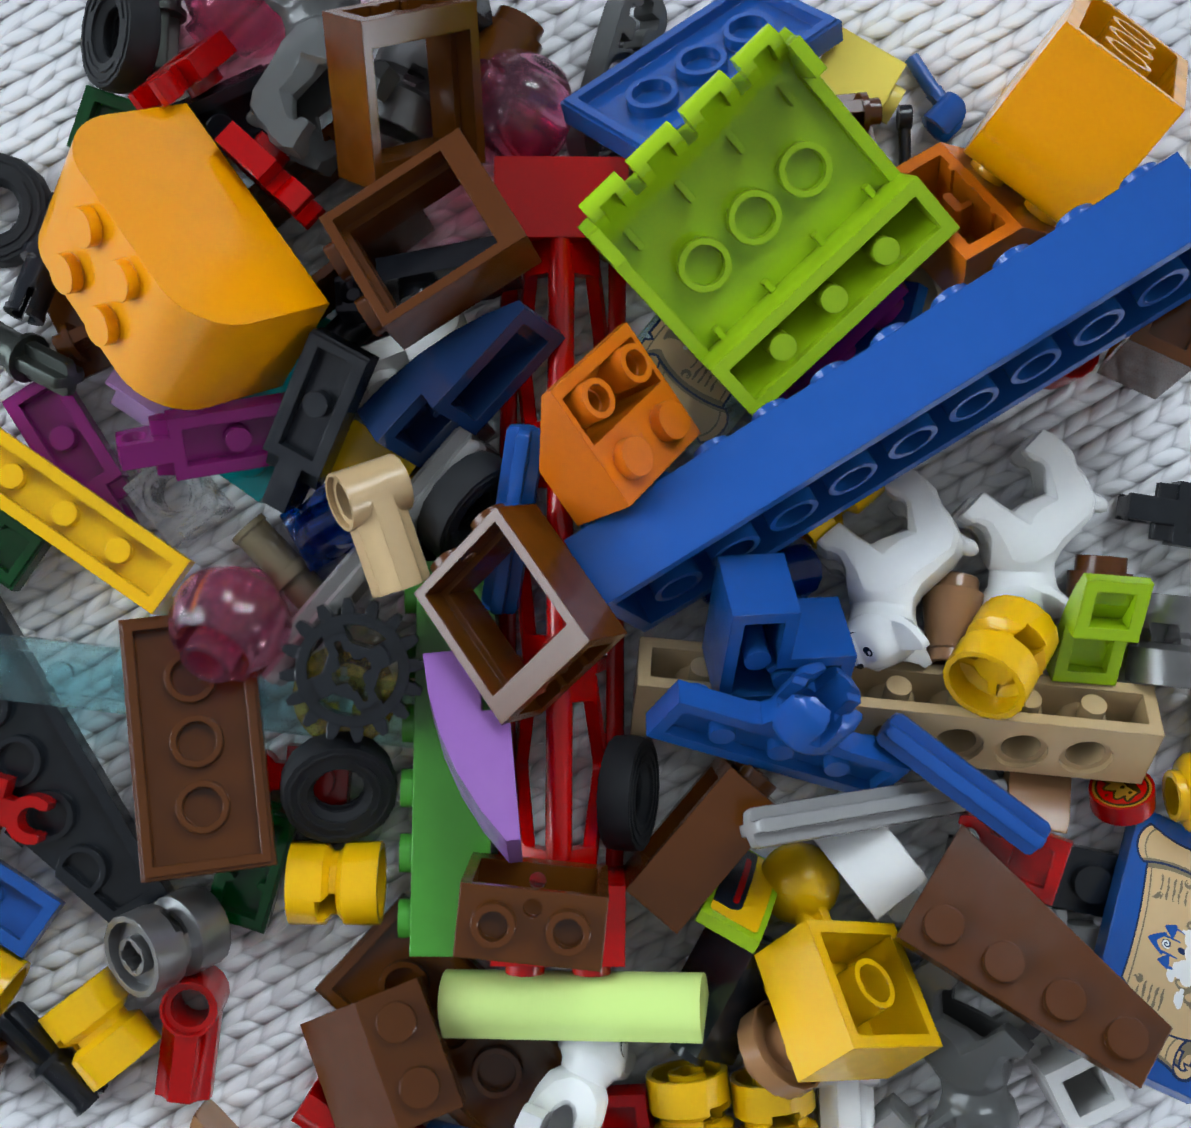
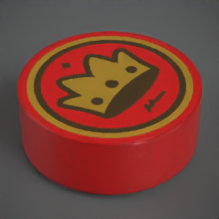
M1147 773L1142 784L1092 779L1089 782L1091 811L1099 820L1115 826L1136 825L1150 818L1156 809L1155 783Z

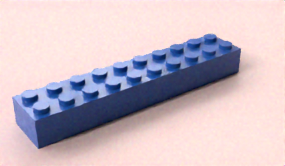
M1178 152L1159 164L1149 162L1136 168L1125 177L1119 189L1094 205L1085 203L1073 208L1058 221L1055 230L1031 245L1024 243L1010 248L994 262L992 270L968 285L960 283L947 288L933 300L930 309L908 323L898 322L884 328L871 340L870 347L848 361H835L824 366L811 378L810 385L788 399L779 398L766 403L753 414L752 422L733 434L717 436L703 443L694 452L692 460L673 472H663L630 507L581 525L580 531L564 540L569 551L615 616L627 624L647 632L711 593L717 556L778 552L1191 299V169Z

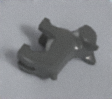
M263 0L281 17L285 26L286 37L281 41L274 57L253 89L250 111L246 115V120L250 125L263 129L267 133L269 141L284 154L288 155L291 160L313 173L331 177L338 168L336 145L334 140L324 141L319 119L321 115L332 108L322 11L361 4V0ZM377 60L374 62L377 101L385 103L400 81V76L389 64L382 60Z
M922 958L913 971L943 1044V1047L924 1057L940 1078L942 1088L939 1104L924 1128H1018L1020 1115L1015 1099L1008 1091L1007 1084L1011 1076L1014 1060H1019L1030 1051L1034 1045L1031 1040L1036 1038L1041 1031L1007 1010L991 1017L972 1006L954 999L955 986L960 981Z

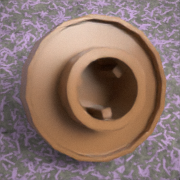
M763 1000L740 1019L737 1031L739 1051L747 1072L762 1087L774 1096L790 1100L802 1097L818 1086L820 1082H797L770 1000Z

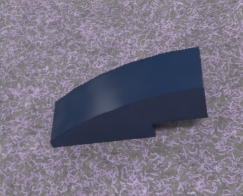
M520 300L488 312L452 331L418 354L387 380L357 410V414L377 443L421 468L455 428L460 426L475 436L564 341L565 337L557 328Z

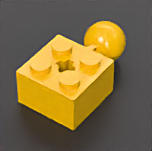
M805 842L785 844L774 849L762 863L763 874L777 893L771 914L786 923L795 924L796 927L756 953L754 957L797 1082L888 1079L943 1047L904 946L894 940L898 933L895 924L832 920L829 912L834 907L839 895L840 878L837 869L822 850L813 844Z

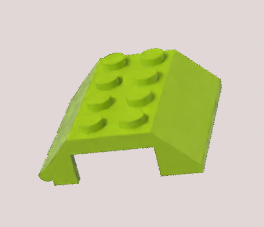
M768 23L730 58L738 73L730 79L724 72L718 70L677 110L685 122L683 126L676 130L668 121H665L625 160L626 164L633 171V174L624 181L613 171L578 205L587 218L577 227L628 285L751 416L766 403L780 397L960 229L959 225L918 176L901 173L824 82L820 75L827 67L800 35H794L786 27L778 33Z

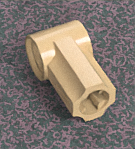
M387 454L329 473L325 480L326 497L329 507L339 526L344 531L351 533L372 597H382L426 581L430 576V572L409 514V510L413 507L414 503L413 488L408 472L401 460L394 454Z

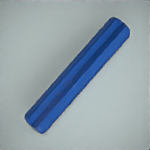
M525 423L511 424L507 428L495 504L503 503L505 506L536 504L540 479V428L535 425ZM515 549L484 579L481 602L487 610H490L495 615L514 614L519 609L526 565Z
M896 712L883 723L876 737L880 747L1022 853L1031 855L1044 846L1051 831L1049 822L903 713Z

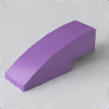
M452 651L423 653L433 720L445 761L461 797L483 832L509 863L523 862L511 723L501 725L492 710H483L482 695Z

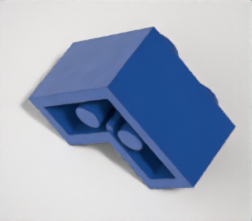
M784 553L717 556L702 643L704 659L713 690L746 700L761 702L771 698L778 687L800 666L814 662L824 663L826 669L836 666L852 677L857 653L838 596L797 598Z

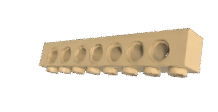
M640 636L633 686L630 735L646 737V713L678 679L689 683H700L712 689L702 650L703 642ZM903 661L879 672L869 668L858 669L854 667L851 677L861 694V704L855 709L863 714V719L854 732L871 734L877 737L881 726L890 716L896 712L903 713L978 769L1142 784L1165 737L1153 685L1116 682V686L1056 682L1051 681L1049 675H1041L1019 713L1011 718L995 720L980 717L966 710L952 698L944 684L942 672L945 665L931 664L925 669L919 664Z

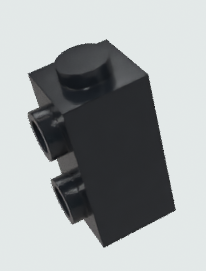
M707 927L703 929L681 972H705L707 977L709 998L703 1044L671 1043L670 1049L689 1063L700 1067L704 1066L706 1060L733 1066L740 1053L737 1037L740 1019L760 1002L768 1000L754 955L775 940L764 933L758 948L752 954Z

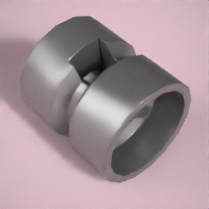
M426 39L379 48L374 62L377 60L386 62L400 76V81L385 103L377 101L380 133L404 144L433 137ZM402 80H408L416 85L415 87H412L402 82Z
M1152 593L1139 643L1128 645L1125 671L1126 681L1191 689V597ZM1168 624L1180 625V644L1164 643Z
M199 885L186 886L159 898L154 904L142 905L114 917L107 925L104 936L105 954L112 973L118 983L128 993L138 998L149 997L178 983L184 976L195 975L220 963L229 953L231 927L226 912L219 900L207 888Z

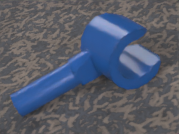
M915 53L905 61L906 66L925 93L926 98L933 104L922 116V123L936 140L946 143L963 125L966 114L965 103L957 94L953 92L946 93L942 86L938 85L920 55Z

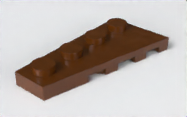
M963 824L958 828L894 940L1134 1090L1141 1089L1173 1028Z

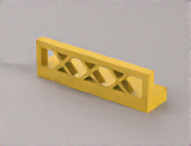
M0 427V509L150 614L159 616L170 615L179 603L178 600L172 597V594L195 562Z

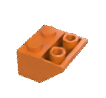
M939 142L898 165L896 168L901 173L918 176L960 227L956 233L921 264V267L944 291L956 284L965 283L968 285L992 270L994 262L1004 252L1019 244L1026 243L1031 245L1055 230V227L1043 223L1032 215L1023 204L1025 198L1004 183L999 187L981 177L970 165L972 158L963 152L965 148Z
M627 322L615 328L541 395L539 472L577 526L630 507L701 434Z

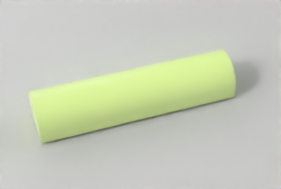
M446 969L441 977L438 991V1022L442 1038L703 1044L709 991L705 972L611 971L610 975L603 977H581L572 974V970H545V973L539 976L516 977L506 974L505 970Z

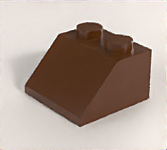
M423 976L300 1024L336 1128H413L462 1108L465 1105L467 1097L446 1039L442 1038L438 1017Z

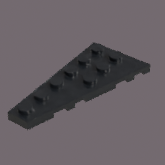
M0 596V772L17 777L12 795L23 797L30 793L41 792L52 796L57 801L55 808L50 811L44 812L38 811L35 808H29L26 813V820L30 827L47 832L44 841L35 845H24L15 841L8 834L7 829L4 833L21 848L27 846L55 870V877L110 923L116 916L142 905L154 903L159 898L173 891L174 887L169 880L141 883L136 823Z

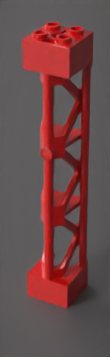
M494 156V184L542 260L540 264L523 274L521 302L535 312L538 279L548 277V322L565 337L564 341L548 357L547 390L574 366L575 277L586 279L594 347L615 328L626 322V281L608 263L607 327L600 260L603 262L607 261L577 228L587 218L578 207L587 196L613 171L624 181L629 178V166L623 157ZM518 289L504 292L500 296V308L518 301ZM532 375L500 408L499 454L501 458L503 457L506 430L509 425L517 424V393L519 395L521 424H531L540 428L541 421H537ZM540 474L538 489H547V520L566 545L564 540L573 535L574 521ZM525 567L518 609L522 656H519L524 665L567 625L546 595V634H536L531 575L527 567ZM516 613L499 615V628L516 652ZM618 619L625 629V622ZM625 636L606 653V656H603L546 709L545 846L535 844L530 792L529 754L534 717L519 720L517 730L516 721L511 722L522 857L597 864L600 833L597 823L596 799L602 757L608 742L616 735H624ZM606 670V731L604 729L596 675ZM584 702L593 768L583 844L572 846L573 703ZM606 848V862L598 864L608 866L609 886L602 972L572 969V974L576 976L603 977L611 974V967H625L626 884L623 865L624 851ZM535 872L530 876V882L535 887H541L546 883V877L540 872ZM490 961V967H505L506 974L516 977L539 976L544 974L545 967H548Z

